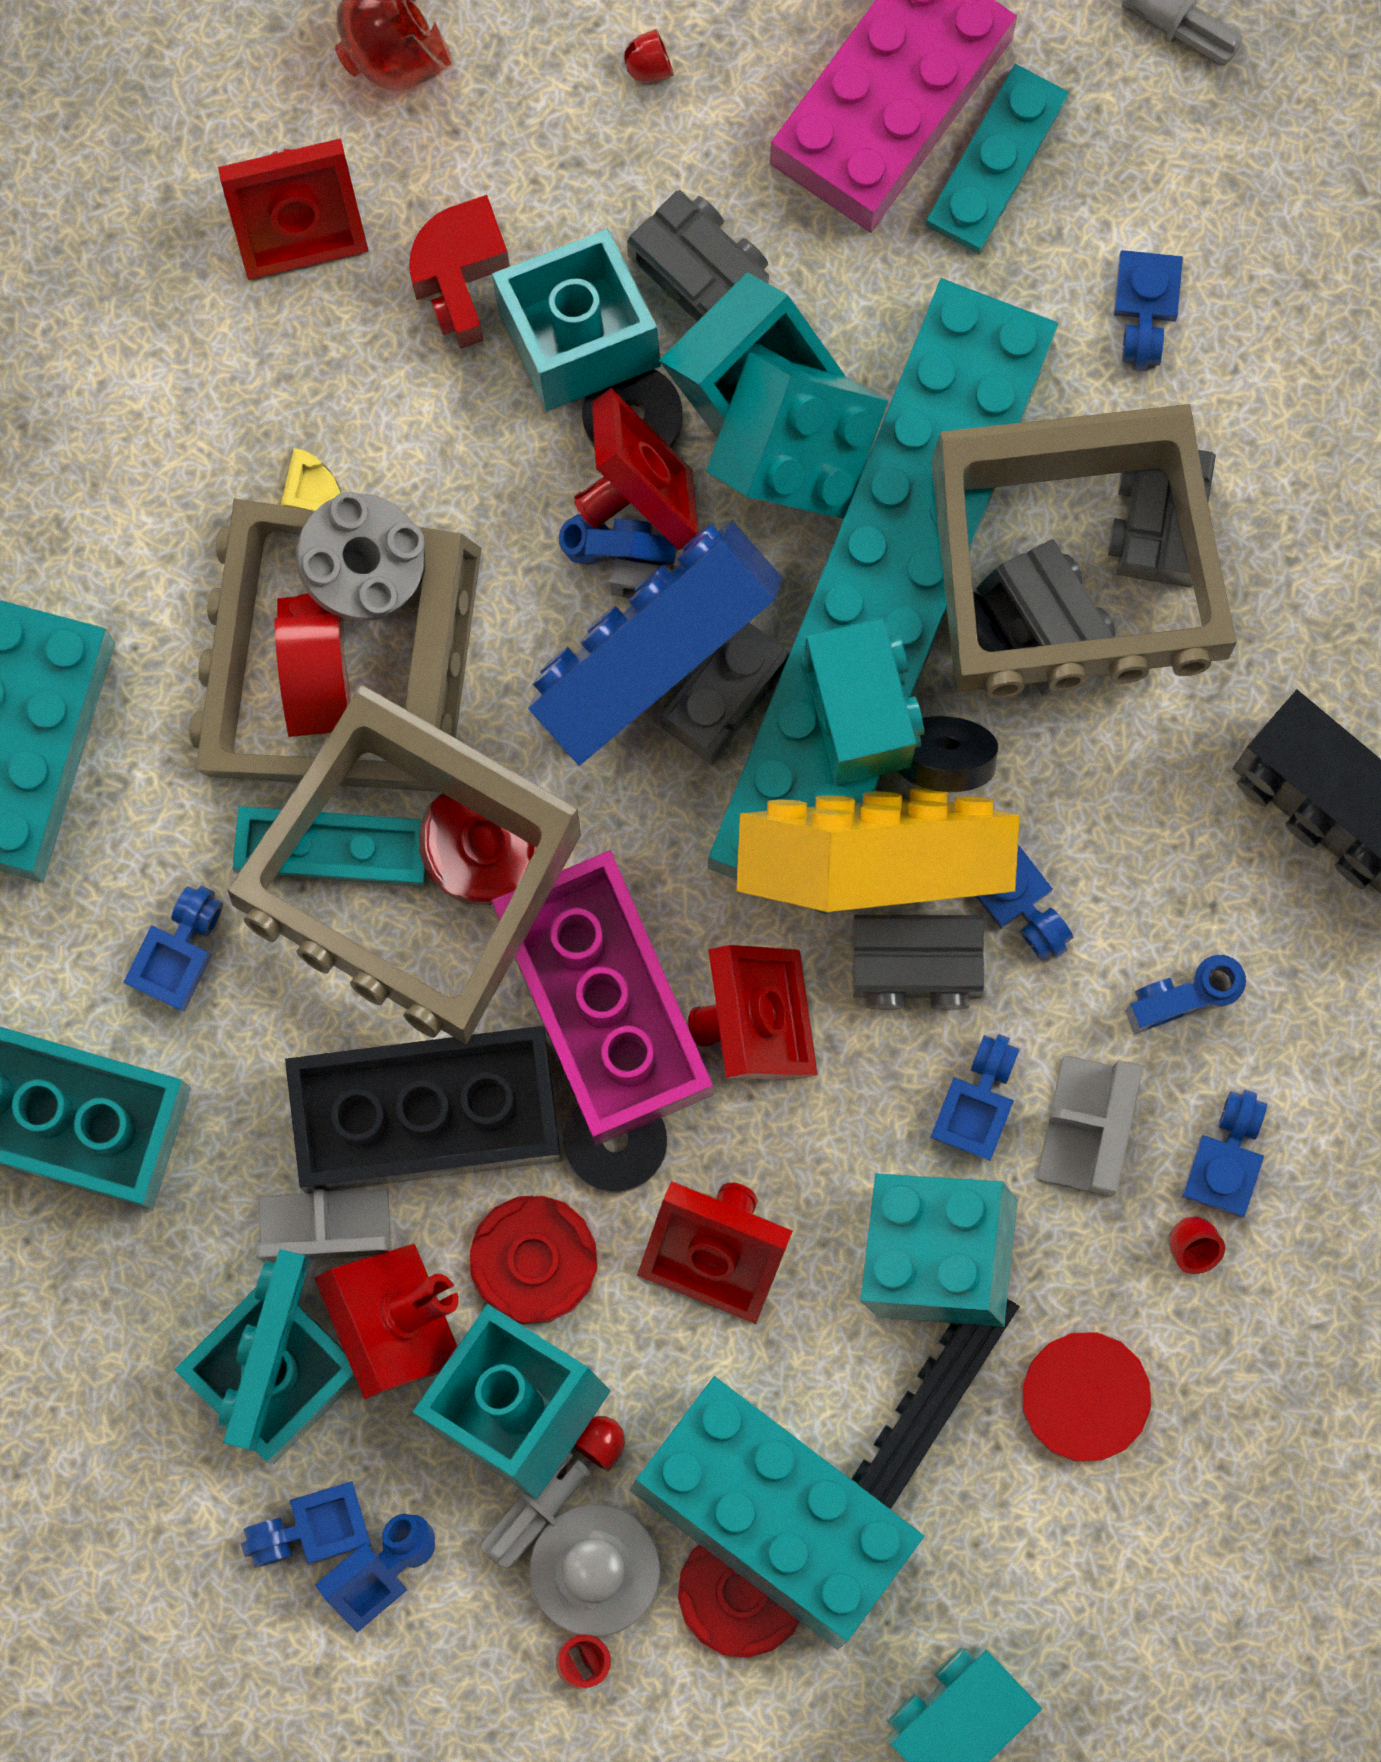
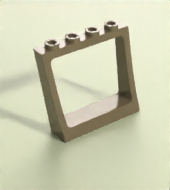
M1190 404L940 432L931 467L956 692L985 689L987 697L1003 699L1019 694L1023 691L1024 684L1048 681L1051 690L1068 691L1082 686L1087 681V676L1110 674L1111 680L1114 683L1127 684L1145 678L1149 674V669L1172 666L1173 672L1177 676H1192L1206 671L1211 666V661L1228 660L1237 641L1206 496ZM1159 469L1168 476L1202 627L988 652L980 647L977 640L964 491Z
M234 498L230 527L223 526L218 532L216 554L219 562L224 564L221 588L212 589L207 602L209 621L212 625H216L213 649L203 651L198 667L200 682L204 687H207L204 711L194 713L190 723V740L193 747L198 749L196 771L209 777L300 783L316 758L239 754L234 752L264 540L268 534L277 531L300 535L305 523L315 512L313 510ZM419 527L424 535L425 563L405 710L456 738L482 548L461 533ZM356 760L340 783L341 786L440 792L388 761Z
M361 685L308 771L229 887L228 894L232 906L247 914L243 919L245 924L263 939L275 942L280 934L299 945L296 951L298 956L315 970L328 974L332 967L335 966L353 977L350 981L351 987L367 1001L375 1005H382L386 998H389L407 1009L404 1013V1018L421 1033L434 1038L442 1030L467 1045L581 837L578 808ZM365 753L376 754L536 847V851L464 990L456 997H447L266 890L356 760Z

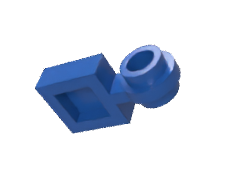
M1120 251L1114 315L1138 318V325L1126 324L1123 342L1125 347H1123L1122 362L1134 363V370L1147 371L1148 365L1160 366L1164 328L1152 327V319L1176 322L1183 256Z
M577 514L562 525L559 533L561 550L572 562L585 565L594 564L600 559L615 560V558L639 563L674 564L676 547L664 536L651 534L652 524L650 522L640 520L614 519L613 530H610L606 524L600 529H595L580 514Z
M1018 844L1015 892L979 895L976 898L1000 929H1003L1022 915L1028 925L1022 928L1020 933L1042 961L1051 954L1054 958L1061 956L1067 951L1065 944L1074 938L1065 921L1053 908L1050 907L1044 913L1035 908L1034 905L1051 893L1053 888Z
M187 886L183 890L171 916L172 921L180 924L175 935L173 936L151 925L123 983L185 1012L213 955L190 944L192 938L197 933L205 937L209 936L221 915L223 902L214 898L215 892L204 886H200L197 890Z
M1214 955L1205 959L1198 966L1194 974L1193 983L1189 982L1174 987L1171 978H1167L1136 990L1135 994L1138 1001L1131 1003L1125 1010L1134 1035L1193 1014L1196 1010L1207 1006L1225 1007L1233 1004L1244 992L1246 975L1239 962L1232 957ZM1213 971L1225 973L1230 980L1229 990L1218 991L1214 989L1209 982L1210 973Z
M998 1034L996 1039L986 1035L983 1036L970 1070L982 1075L978 1086L953 1077L932 1131L931 1139L991 1161L1014 1102L1012 1099L990 1091L994 1080L1007 1084L1020 1049L1008 1044L1009 1037Z
M1246 1089L1243 1090L1242 1095L1232 1091L1229 1092L1223 1108L1225 1112H1222L1218 1128L1230 1131L1227 1141L1225 1143L1205 1135L1201 1136L1181 1198L1241 1218L1245 1217L1264 1155L1240 1148L1244 1136L1256 1140L1265 1117L1267 1103L1256 1100L1257 1093Z
M353 1481L290 1500L296 1526L284 1529L281 1518L264 1521L243 1529L246 1541L241 1543L244 1557L251 1556L254 1568L270 1565L292 1557L289 1545L300 1540L308 1565L354 1552L364 1542L369 1547L371 1546Z
M400 1514L393 1517L383 1529V1551L377 1555L364 1542L315 1584L324 1599L357 1633L407 1591L397 1575L406 1567L415 1568L425 1564L433 1555L435 1550L434 1530L423 1517L410 1514Z

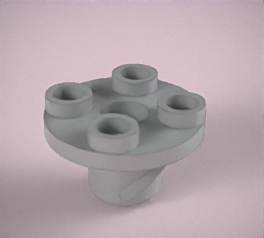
M343 492L321 505L302 528L296 548V564L299 577L311 598L331 614L354 621L380 619L402 607L418 587L424 569V535L405 512L390 501L370 494Z
M582 1505L555 1518L557 1523L554 1526L548 1524L541 1532L531 1555L530 1581L539 1606L557 1625L579 1635L607 1636L620 1632L634 1624L650 1607L657 1593L660 1581V1558L655 1542L647 1529L632 1515L608 1505Z

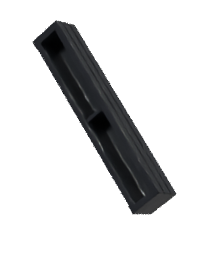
M1007 1298L1004 1327L959 1324L957 1326L954 1323H950L939 1340V1343L945 1346L937 1360L929 1356L917 1375L918 1378L923 1380L915 1394L909 1390L906 1392L895 1409L896 1412L901 1414L893 1429L888 1425L884 1426L873 1444L879 1451L871 1463L863 1459L851 1480L891 1510L1019 1309V1305Z

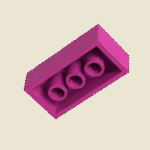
M875 0L771 141L770 165L872 233L1013 40L1017 15L995 0Z
M611 850L562 870L515 955V960L594 1144L597 1146L714 1096L713 1084ZM515 891L491 900L499 921Z

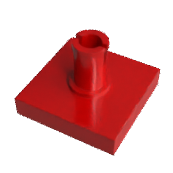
M341 138L293 150L283 149L284 152L278 153L275 151L267 156L218 167L221 185L248 280L369 252Z
M610 388L592 402L596 469L603 477L583 492H579L574 496L576 499L574 501L575 506L590 526L600 529L606 521L629 504H632L680 551L698 534L693 470Z
M725 945L708 949L716 1004L694 1007L690 1011L688 1028L694 1042L700 1047L721 1042L726 1078L794 1080L817 1076L800 950L743 945Z
M671 1181L658 1212L637 1276L757 1324L793 1230L752 1214L755 1211L758 1199L756 1194L743 1184L735 1182L723 1184L718 1191L717 1199H714Z
M415 1243L332 1268L314 1278L364 1400L439 1374L458 1347L445 1315H449L457 1309L459 1304L458 1293L438 1300L437 1295L454 1287V1284L443 1274L428 1276Z

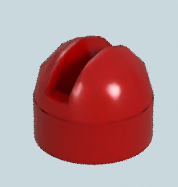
M657 29L641 34L629 42L624 51V60L627 72L635 81L656 83L674 76L668 54Z
M1198 1216L1183 1218L1173 1227L1169 1234L1170 1252L1179 1268L1186 1273L1200 1274L1214 1268L1225 1254V1243L1216 1227L1207 1219Z
M594 1416L573 1448L601 1469L609 1472L620 1458L625 1446L623 1429L612 1418Z
M586 1634L575 1636L566 1641L560 1647L556 1657V1669L560 1678L568 1686L575 1689H589L598 1685L606 1678L611 1666V1657L607 1646L599 1638ZM575 1647L579 1650L582 1661L593 1675L586 1680L582 1678L568 1651Z

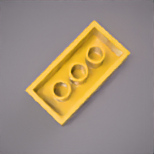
M911 788L909 790V799H902L901 794L892 792L863 793V803H855L854 798L845 796H817L815 807H807L806 802L796 800H770L767 802V811L740 813L736 891L824 912L1015 892L1020 815L993 810L994 800L990 798L965 796L956 797L955 802L948 801V792L926 788Z

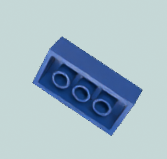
M733 520L719 531L712 523L702 529L683 547L685 552L677 559L681 563L670 572L664 564L661 565L635 588L637 593L629 600L632 605L630 608L622 613L616 605L613 606L588 628L587 632L589 634L580 642L583 646L581 650L574 654L567 646L539 671L541 675L532 683L538 691L528 709L578 766L583 764L775 601L782 576Z

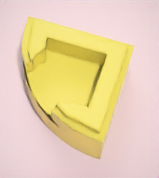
M293 449L281 506L316 511L321 505L342 492H340L333 474L323 466L324 464L316 456L301 449Z

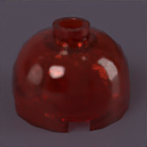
M340 0L337 9L336 27L341 41L335 45V51L344 68L353 77L362 73L371 83L387 90L414 89L438 77L441 72L451 65L452 58L449 47L436 22L430 31L425 17L414 2L415 0Z

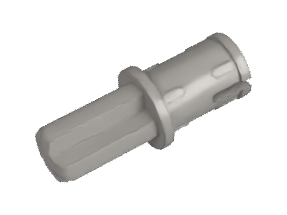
M1123 0L1121 5L1122 8L1144 18L1167 33L1166 40L1169 42H1173L1177 38L1220 65H1226L1230 62L1241 45V34L1195 7L1197 0Z
M571 1453L567 1455L538 1499L517 1488L514 1495L518 1499L482 1540L480 1547L499 1566L505 1569L512 1567L547 1524L554 1526L557 1523L554 1515L584 1479L591 1475L589 1469L578 1460L562 1480L557 1479L571 1462L573 1457Z

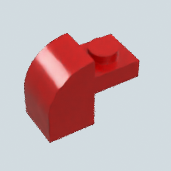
M487 195L449 207L433 216L417 234L409 259L410 277L416 300L439 292L441 294L440 297L431 299V304L442 335L454 332L460 349L484 341L481 324L466 283L510 267L508 251Z
M308 593L295 597L277 598V618H274L275 645L280 692L288 737L332 733L351 701L344 653L343 618L323 609Z

